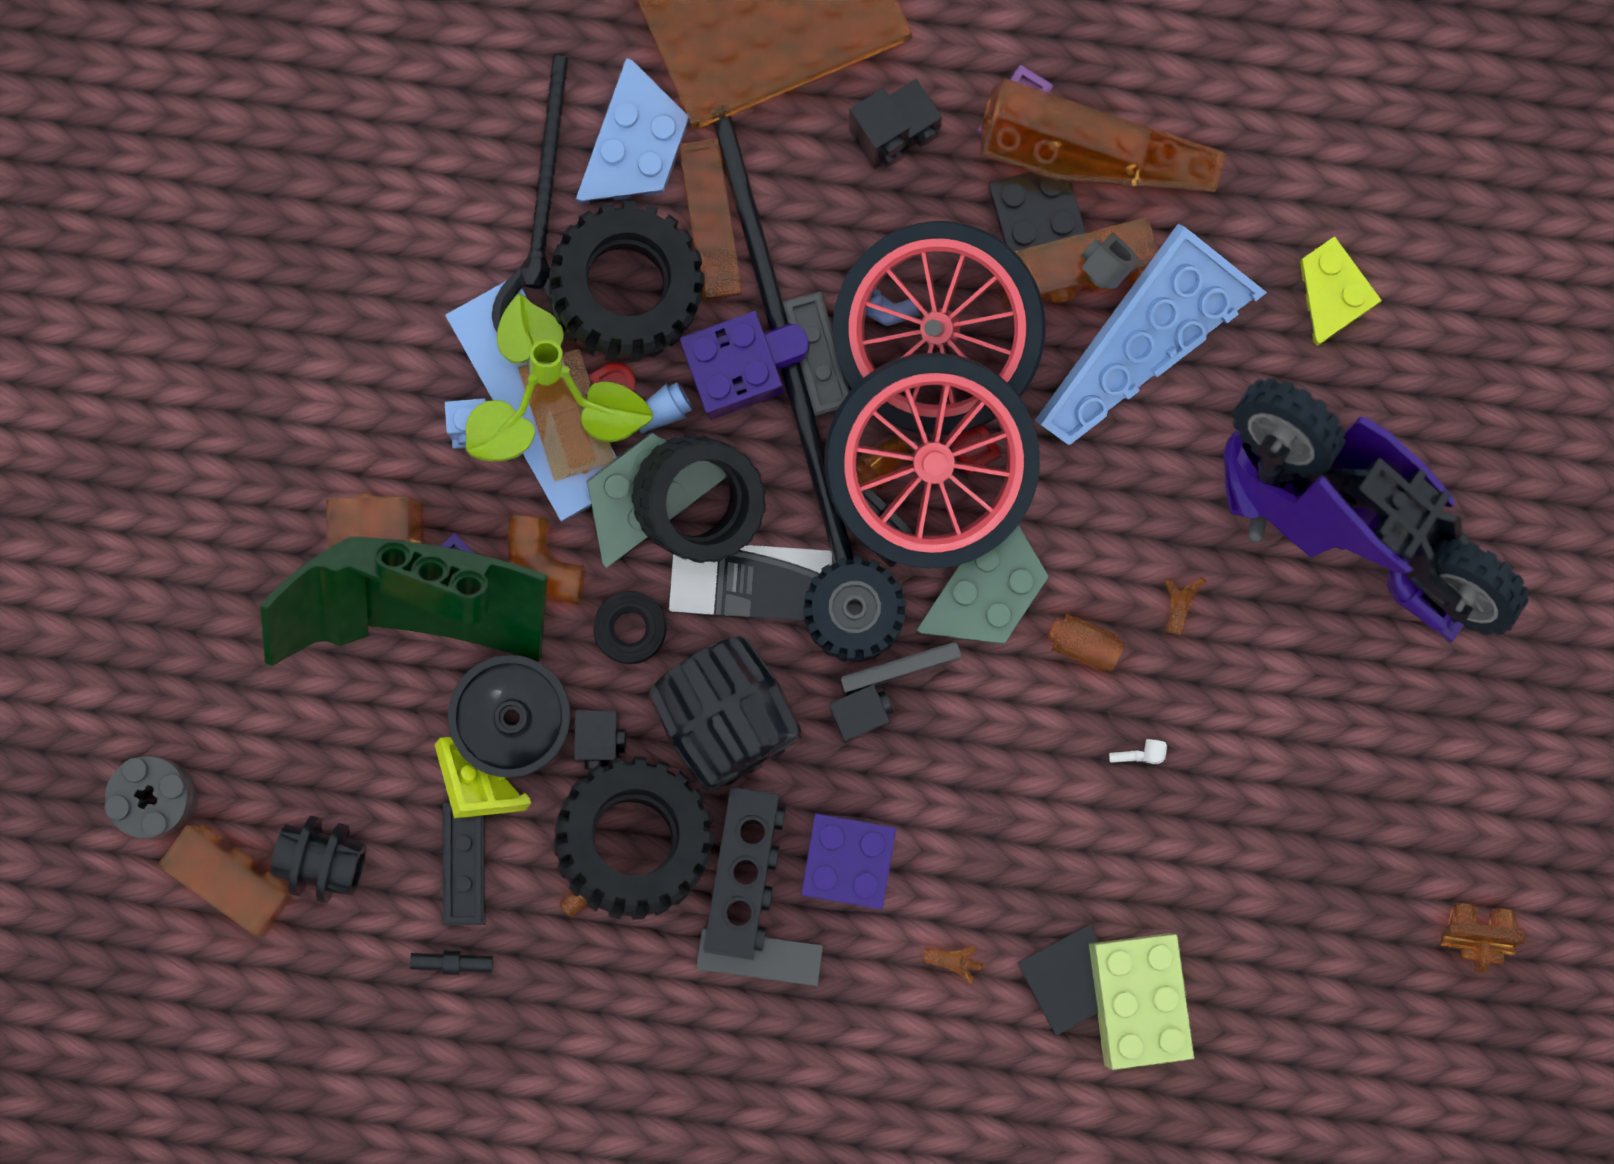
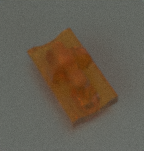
M1457 903L1451 910L1448 925L1441 933V946L1461 948V959L1474 960V970L1476 973L1485 974L1489 963L1502 964L1504 954L1514 955L1518 945L1525 942V930L1517 929L1514 910L1494 909L1489 914V925L1476 924L1477 907Z

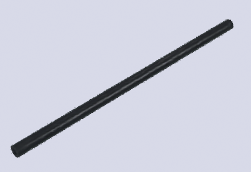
M727 105L719 106L710 110V115L769 328L773 330L789 323L730 109ZM798 362L781 368L834 563L841 558L854 560L845 524L833 512L835 507L830 498L825 477V452L801 365Z

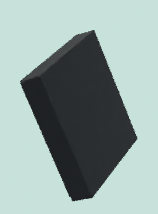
M1090 924L1016 962L1055 1036L1098 1014L1089 944L1098 943L1099 941Z

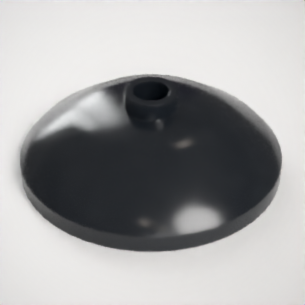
M516 655L493 657L471 668L455 687L448 709L450 735L463 758L482 772L504 778L529 775L550 763L563 747L571 722L569 699L558 678L539 662ZM510 711H517L520 716L519 722L514 726L508 725L505 720L507 713Z

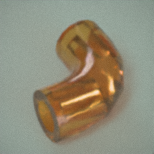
M510 514L507 533L510 562L547 574V599L559 603L579 605L584 587L585 567L584 565L558 561L550 554L547 548L550 520Z

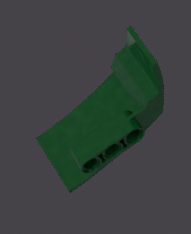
M350 536L301 566L282 582L260 605L265 664L273 666L316 642L325 641L341 646L368 637V626L449 637L498 649L539 662L542 658L548 575L510 562L452 548L401 540Z

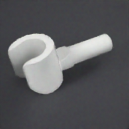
M1146 739L1144 752L1125 751L1109 753L1110 763L1143 761L1151 764H1160L1165 760L1167 744L1163 741Z

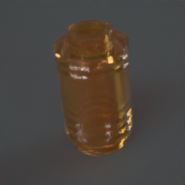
M1066 613L1063 620L1055 618L1047 636V640L1053 642L1052 651H1056V653H1060L1102 673L1105 669L1113 672L1125 645V642L1118 640L1119 635L1108 632L1080 618H1075Z

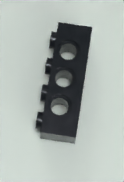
M730 787L704 944L705 953L753 960L755 951L763 952L766 927L759 926L761 910L769 911L773 887L766 886L765 884L768 870L776 871L779 846L772 845L774 829L782 830L786 810V806L778 805L779 794ZM748 824H757L762 827L765 834L760 842L748 844L741 838L742 829ZM742 864H751L757 869L758 876L751 884H740L734 878L736 868ZM736 904L746 905L751 911L750 920L744 925L732 924L727 918L728 911L732 906Z

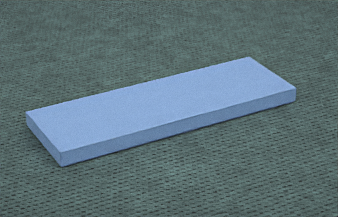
M503 282L445 316L491 398L507 402L516 412L528 383V376L530 375L529 361L522 364L511 363L501 355L497 347V332L493 326L492 309L495 298L505 283ZM522 288L515 295L516 297L518 294H522L524 297H526ZM560 377L558 381L551 385L544 386L537 383L534 386L527 410L522 417L529 420L535 427L534 440L523 455L560 521L563 523L592 506L586 480L617 458L609 442L597 440L584 430L581 424V414L585 408L577 404L564 379Z

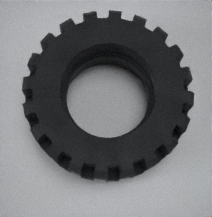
M623 201L621 208H614L611 202L600 205L597 213L593 214L588 210L579 216L578 223L575 226L569 225L563 233L560 244L556 246L548 278L549 301L554 305V317L558 324H564L567 328L566 336L573 343L577 340L585 344L583 350L593 356L596 351L606 354L605 360L617 362L618 357H627L628 363L641 361L642 356L647 354L653 358L663 353L666 346H673L680 340L683 332L686 329L688 330L702 299L701 292L704 287V273L700 271L703 262L700 251L693 250L692 243L694 239L688 230L681 233L676 228L679 222L670 214L665 219L656 215L657 207L647 204L645 211L635 209V201ZM626 249L636 251L649 258L657 266L663 277V293L656 306L649 312L635 316L618 315L602 307L592 296L588 285L589 270L600 255L612 250Z
M634 756L631 762H624L623 758L620 757L610 760L609 764L603 768L597 765L588 771L587 776L583 780L578 779L572 786L569 795L563 801L557 818L553 845L554 855L558 857V870L561 877L567 878L570 883L569 890L576 898L581 895L588 901L586 906L596 912L598 908L608 911V917L620 919L622 915L631 916L632 920L645 919L646 915L654 913L657 916L667 912L674 904L678 905L688 896L700 880L710 860L709 854L714 841V833L710 832V825L713 820L710 809H704L703 807L704 796L699 788L692 790L687 784L690 779L681 771L677 775L668 770L670 764L658 760L656 765L646 763L647 757ZM625 802L644 804L657 811L667 822L672 837L671 849L667 859L656 870L645 875L624 874L607 865L598 854L595 845L596 825L600 817L616 804Z

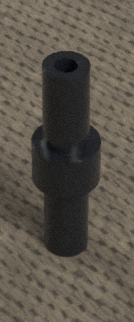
M444 950V954L411 953L410 969L443 971V975H459L460 971L492 973L493 956L461 955V951Z

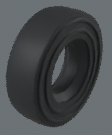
M626 591L611 596L600 606L594 619L593 629L596 642L605 655L619 663L638 664L650 659L660 650L666 637L667 626L664 613L652 598L643 593ZM627 612L639 614L646 624L644 636L635 643L620 641L614 631L615 622L618 617Z

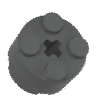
M142 756L128 759L112 774L105 791L104 807L107 816L122 832L137 838L162 839L178 833L189 824L196 811L197 793L191 780L192 778L182 766L170 760ZM147 792H153V795L158 798L155 805L148 804L149 801L145 799Z

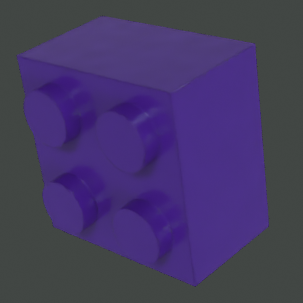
M815 814L801 895L883 909L896 828Z

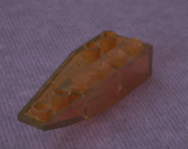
M1003 78L992 88L981 126V156L1059 181L1215 192L1226 156L1224 152Z

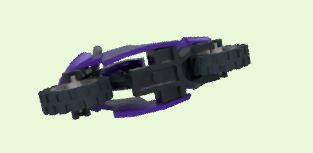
M1267 378L1265 382L1259 379L1249 386L1233 410L1232 417L1235 418L1233 426L1237 431L1228 438L1223 456L1226 494L1231 514L1251 518L1248 531L1250 542L1259 543L1263 540L1266 521L1268 520L1310 557L1332 548L1346 549L1388 568L1386 587L1396 603L1417 616L1449 643L1454 641L1463 625L1468 630L1474 631L1477 629L1482 634L1491 635L1492 632H1495L1497 635L1504 634L1506 630L1510 631L1529 601L1527 599L1529 595L1528 588L1523 587L1524 580L1519 574L1512 572L1513 567L1506 561L1501 562L1497 559L1496 554L1489 550L1487 552L1481 550L1479 545L1474 544L1462 532V523L1459 516L1442 512L1444 506L1449 508L1454 506V497L1425 463L1389 431L1366 417H1359L1347 430H1344L1343 427L1338 425L1340 422L1339 418L1335 413H1330L1327 410L1328 406L1322 400H1315L1311 397L1312 393L1304 388L1301 390L1294 388L1293 383L1287 381L1278 383L1277 379Z

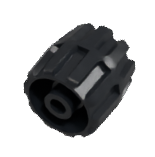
M741 636L719 641L690 656L660 677L649 691L651 703L672 746L701 787L707 791L718 790L723 786L731 785L746 773L757 771L762 768L763 762L779 757L785 752L786 748L794 745L800 738L801 727L780 684L750 642Z

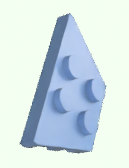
M626 58L579 188L576 197L577 203L590 204V201L609 198L621 200L640 194L644 196L664 194L690 121L689 116L631 59Z

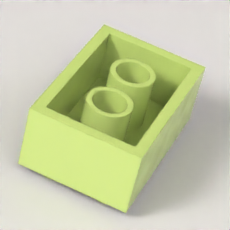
M1165 933L1089 944L1104 1066L1114 1070L1194 1059L1177 934Z

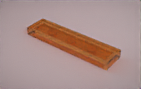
M718 138L679 144L695 250L700 251L703 261L700 267V271L704 273L703 301L742 295Z

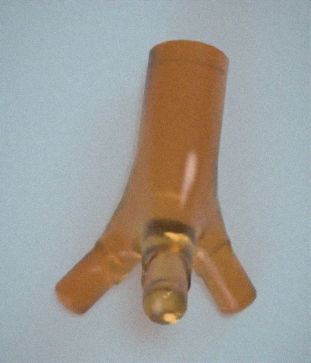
M1199 577L1190 586H1184L1182 592L1177 589L1171 579H1167L1164 582L1170 592L1172 602L1167 632L1178 635L1183 634L1189 606L1198 589L1206 582L1203 577Z
M974 945L955 952L929 947L925 948L923 963L951 969L960 974L968 984H972L975 981L968 969L984 970L985 968L983 962L967 958L976 952Z

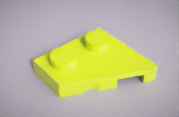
M1335 236L1300 261L1302 278L1307 290V308L1311 314L1314 332L1312 338L1316 347L1382 301Z
M451 737L439 738L435 743L454 818L526 811L531 805L527 794L524 793L520 796L506 778L482 772L467 762L457 750Z

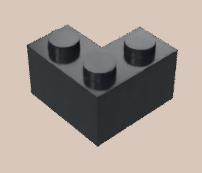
M917 78L890 95L882 88L849 109V131L874 169L882 164L885 167H890L900 161L905 156L904 151L917 143L919 147H922L934 140L939 135L937 130L941 128L942 116Z

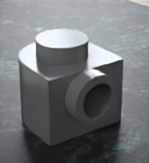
M1113 232L1103 242L1096 238L1080 256L1086 261L1081 269L1100 288H1118L1138 264L1135 252Z

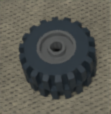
M854 557V560L841 558L831 566L827 564L821 569V573L818 576H814L810 582V587L806 591L804 599L805 623L812 640L823 649V652L829 656L834 655L838 657V660L842 661L855 660V662H863L864 659L871 657L873 659L880 656L881 652L886 649L888 650L893 645L897 636H899L905 618L906 603L899 581H895L893 573L889 569H883L879 566L878 562L872 559L871 562L864 561L863 557Z

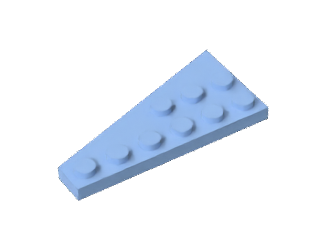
M1177 224L1035 421L1066 444L1071 445L1106 418L1108 410L1124 398L1129 400L1140 391L1138 387L1152 376L1159 377L1203 343L1209 332L1222 322H1230L1239 315L1237 312L1252 299L1257 301L1267 292L1186 227Z

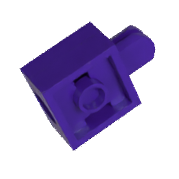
M756 311L680 338L706 414L710 420L785 394L777 370L803 361L808 356L810 348L807 334L797 324H787L763 333Z

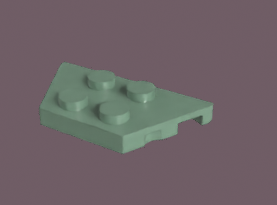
M651 432L586 480L599 543L600 559L606 568L647 538L641 529L640 523L635 518L632 493L635 475H637L644 458H647L651 454V450L656 446L667 442ZM697 461L682 469L672 481L667 493L666 508L669 520L725 479L727 476L724 470L709 461Z
M1019 525L996 548L975 560L959 565L916 632L927 636L935 635L959 640L1005 644L1049 577Z

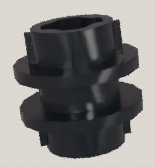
M310 816L304 827L290 824L283 826L272 857L271 875L287 880L289 894L300 896L307 884L317 886L316 900L321 903H328L333 893L354 894L362 875L367 846L364 843L349 838V825L338 823L332 834L328 835L322 833V819Z

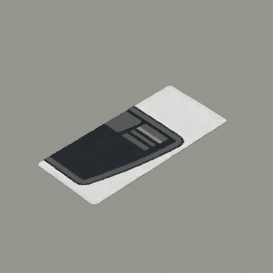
M747 545L740 549L736 555L726 557L722 561L714 563L711 561L696 563L673 554L669 610L671 612L805 621L804 599L806 591H808L814 576H818L821 573V569L827 564L832 565V552L828 550Z

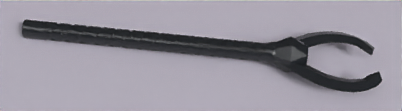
M556 55L552 58L551 82L549 83L550 92L548 93L547 116L545 117L543 151L541 152L540 175L538 176L531 248L522 266L508 278L495 298L492 309V321L496 332L503 313L523 285L531 289L544 288L549 298L548 278L550 268L546 260L545 246L547 244L548 222L550 219L549 210H551L552 187L554 185L553 176L555 175L556 151H558L560 117L562 116L563 92L565 91L568 58L565 56ZM551 303L552 315L554 316V305ZM561 324L564 332L566 327L564 324Z

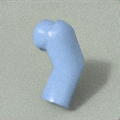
M875 289L869 301L914 318L920 317L918 308L910 299L893 303L882 296L881 291ZM868 307L866 311L867 316L883 326H892L907 321L906 319Z

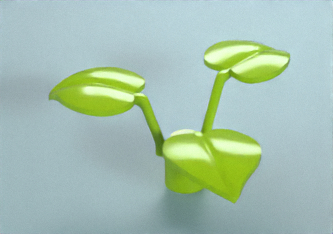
M518 294L508 305L500 320L497 330V347L501 355L511 363L522 364L529 361L530 375L528 376V383L516 412L510 404L500 400L486 401L474 408L466 423V451L475 458L491 462L506 461L523 454L531 446L535 436L534 425L522 417L527 410L534 386L537 383L544 386L551 385L558 381L560 377L564 379L577 404L585 408L581 414L582 427L590 436L597 440L617 442L626 439L652 421L653 413L647 403L636 393L625 386L613 382L594 383L588 390L587 400L584 399L569 374V367L562 366L561 345L564 332L561 324H558L555 317L549 312L536 306L522 294Z

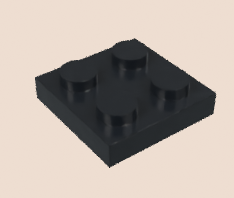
M1066 162L989 182L988 188L1003 241L1020 258L1086 241L1087 235Z

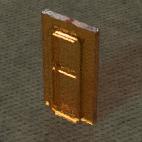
M575 349L563 353L562 366L569 367V374L582 397L587 400V393L591 384L580 350ZM529 364L518 367L524 389H526L528 376L530 375ZM560 377L558 381L551 385L544 386L537 383L534 386L529 404L554 482L577 474H586L590 470L605 466L615 459L610 442H603L593 438L582 427L581 414L585 408L577 404L563 378Z

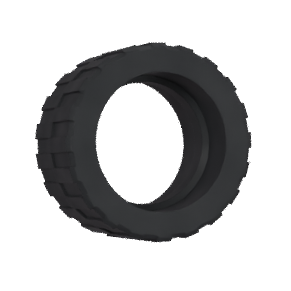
M694 434L684 435V437L679 438L673 437L666 440L667 442L656 446L651 450V454L644 458L640 464V469L633 481L632 503L635 509L634 515L645 535L670 553L696 563L719 562L726 557H732L739 553L740 549L747 546L753 540L752 537L756 531H759L762 524V516L766 509L765 485L762 484L758 468L754 467L751 459L746 454L739 452L737 448L703 435L702 437ZM697 461L713 462L724 470L729 482L730 499L727 510L722 519L707 532L695 536L683 534L671 525L668 518L666 499L669 487L676 475L686 466Z

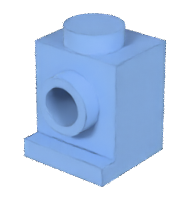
M485 398L445 402L447 435L452 439L453 449L466 448L467 419L474 408L486 402Z

